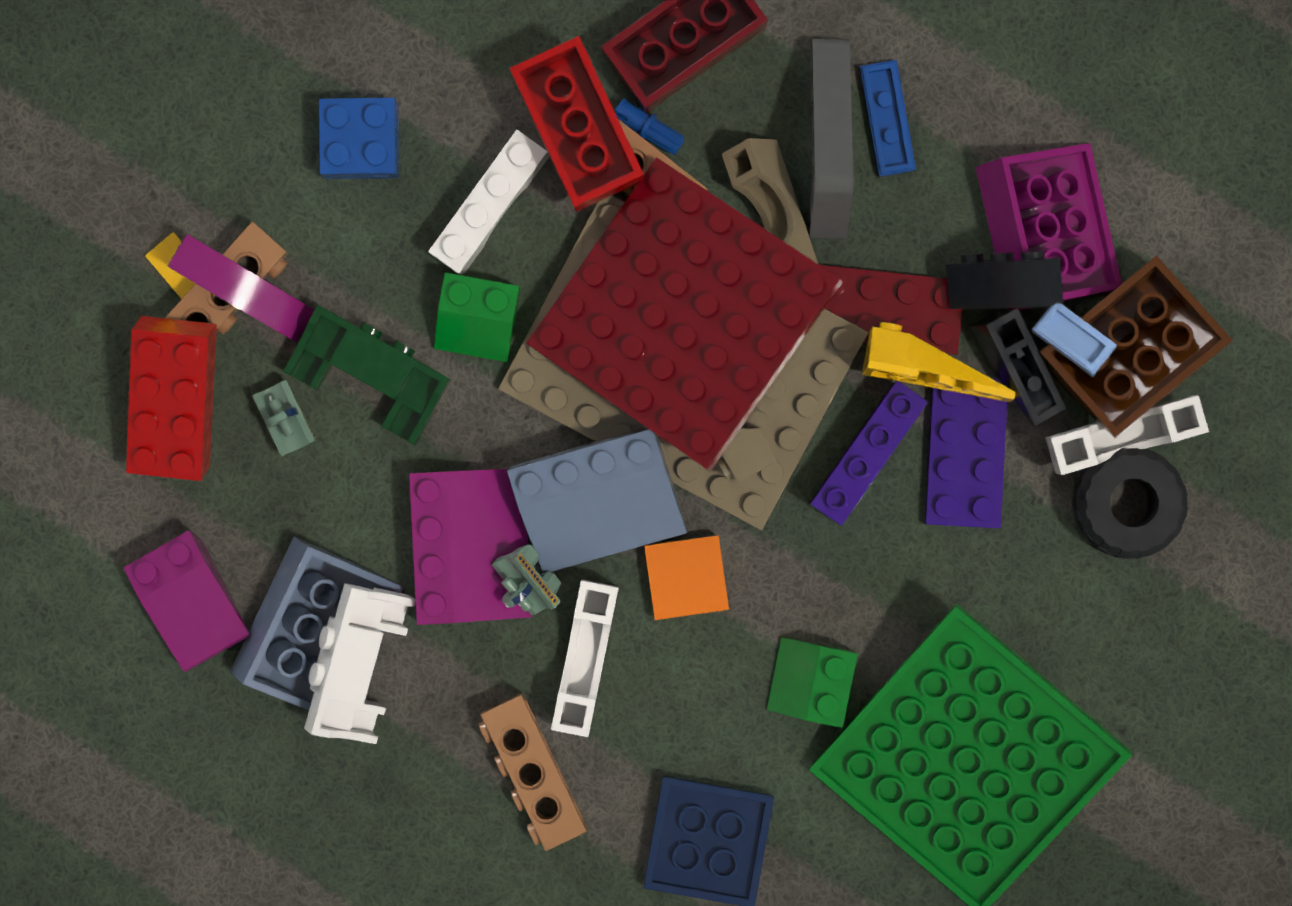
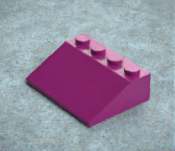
M1090 143L1002 157L975 167L994 253L1013 252L1014 259H1020L1021 252L1044 250V257H1060L1063 302L1113 291L1122 284ZM1019 307L1018 310L1022 311L1037 307Z
M508 469L409 474L417 625L532 617L529 611L524 612L518 604L511 608L505 606L502 598L507 593V590L502 585L503 579L492 567V563L498 557L510 554L517 548L529 544L528 532L515 499L507 472Z

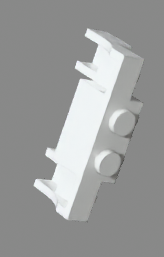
M344 583L335 617L330 616L327 626H324L321 630L319 657L317 663L315 662L312 665L309 673L310 689L314 692L304 727L311 735L326 738H344L373 744L377 743L378 736L373 733L377 715H384L386 708L379 702L365 700L383 637L381 631L406 636L408 628L403 626L407 607H415L416 599L402 593L379 588L369 589Z

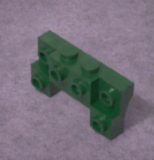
M317 305L283 372L319 391L331 367L339 368L396 400L381 427L416 445L451 379L412 358L415 350L395 340L393 346L381 341L379 338L382 332L365 322H362L360 328Z

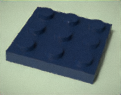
M663 776L643 889L739 906H755L774 795Z

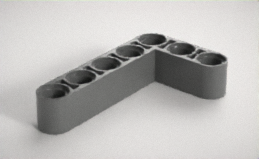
M812 39V185L808 220H810L808 235L810 239H847L854 179L850 40Z

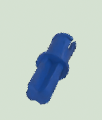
M625 98L622 99L615 109L617 118L643 139L646 138L670 154H676L682 147L684 136L657 120V114L653 113L650 115L645 113Z

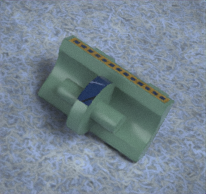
M284 380L252 395L281 457L317 441L288 380Z
M528 544L519 547L510 554L498 557L492 563V567L503 579L502 585L507 590V593L502 598L505 606L511 608L518 604L524 612L529 611L531 615H535L547 608L550 610L555 609L561 602L555 595L561 586V582L554 573L545 571L539 574L533 566L539 560V554L532 545Z

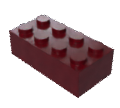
M665 0L602 45L601 52L641 110L648 113L763 31L767 26L768 19L754 0Z

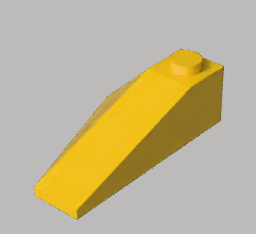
M880 322L879 328L872 327L869 331L861 375L893 381L898 380L903 383L1004 402H1011L1015 398V391L912 334L901 332L902 326Z

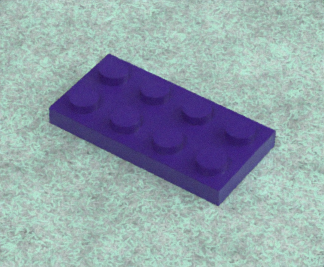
M991 378L1003 385L999 378ZM932 388L925 524L1001 529L1007 402Z

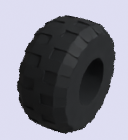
M1137 447L1121 448L1110 459L1098 465L1084 468L1073 488L1072 510L1078 530L1081 531L1086 538L1085 540L1093 547L1112 557L1140 559L1162 551L1179 535L1184 520L1187 518L1188 494L1186 485H1184L1181 479V474L1165 457L1148 449H1138ZM1125 480H1134L1140 483L1146 490L1149 498V510L1145 518L1133 526H1125L1119 523L1113 516L1110 508V497L1114 488Z

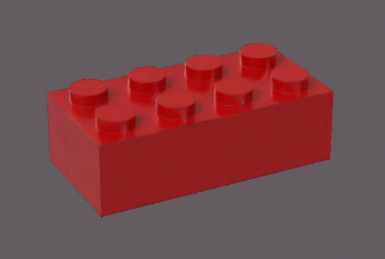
M579 36L509 68L575 212L644 180L642 169Z
M141 316L131 329L126 473L202 481L210 467L217 324Z

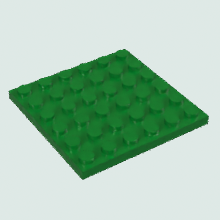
M956 603L810 765L809 771L967 905L991 906L1132 757V751Z

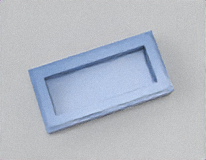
M1061 303L1051 305L1032 329L1035 335L1092 377L1117 346Z

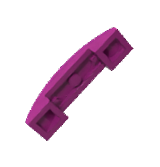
M188 234L185 235L167 265L172 270L295 342L299 340L315 311Z

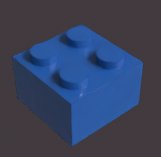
M395 98L319 99L320 175L324 179L399 178V104Z

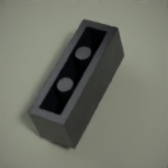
M1044 250L1021 252L1020 259H1014L1013 252L990 254L991 260H984L983 253L960 255L961 262L946 264L950 310L1042 307L1063 303L1060 257H1044Z

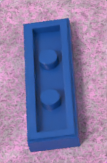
M897 60L860 66L859 70L878 177L916 171Z

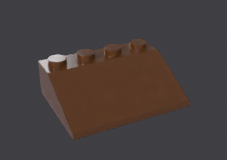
M1156 255L1081 317V319L1117 345L1093 377L1050 345L1041 350L1040 355L1049 373L1061 387L1110 435L1116 438L1229 345L1232 339Z

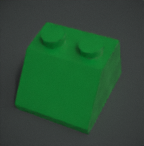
M445 272L438 307L434 349L508 363L521 288L516 285Z
M781 636L767 710L805 721L843 728L858 653Z

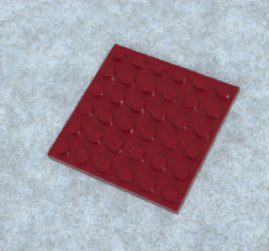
M656 157L644 174V180L637 184L526 344L705 469L711 471L843 282L840 278Z

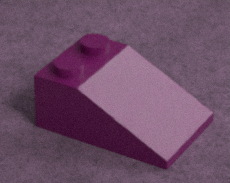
M190 530L123 567L141 604L183 672L189 671L250 636L202 539Z

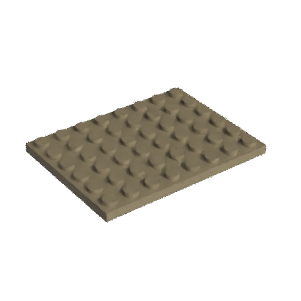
M613 195L597 202L498 390L596 442L642 429L645 426L526 343L625 203ZM824 309L741 427H759L776 456L777 462L738 483L734 476L727 480L718 462L711 471H708L659 436L672 482L762 530L868 332Z

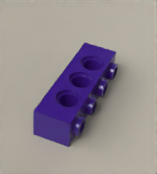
M898 380L893 382L808 504L837 525L842 526L928 401Z

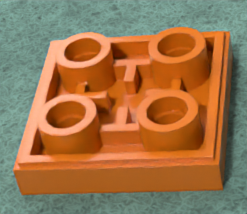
M719 535L644 546L655 620L729 610Z

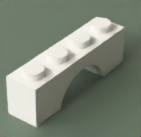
M516 130L428 252L452 271L463 276L485 246L490 234L504 213L521 192L528 187L549 158L548 152Z
M1188 395L1155 405L1116 438L1096 422L1045 437L1055 473L1064 475L1098 465L1110 459L1121 448L1137 447L1138 449H1145L1209 432L1199 395Z
M581 580L551 730L584 737L589 736L618 586Z

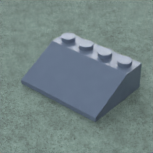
M647 427L517 464L507 470L531 543L539 554L538 561L542 572L556 571L687 533L660 438Z
M293 537L249 630L250 636L245 638L230 673L243 685L309 710L314 695L309 684L310 669L315 662L317 663L319 657L321 630L324 626H327L329 617H335L344 583L369 589L379 588L401 593L404 587L325 549Z

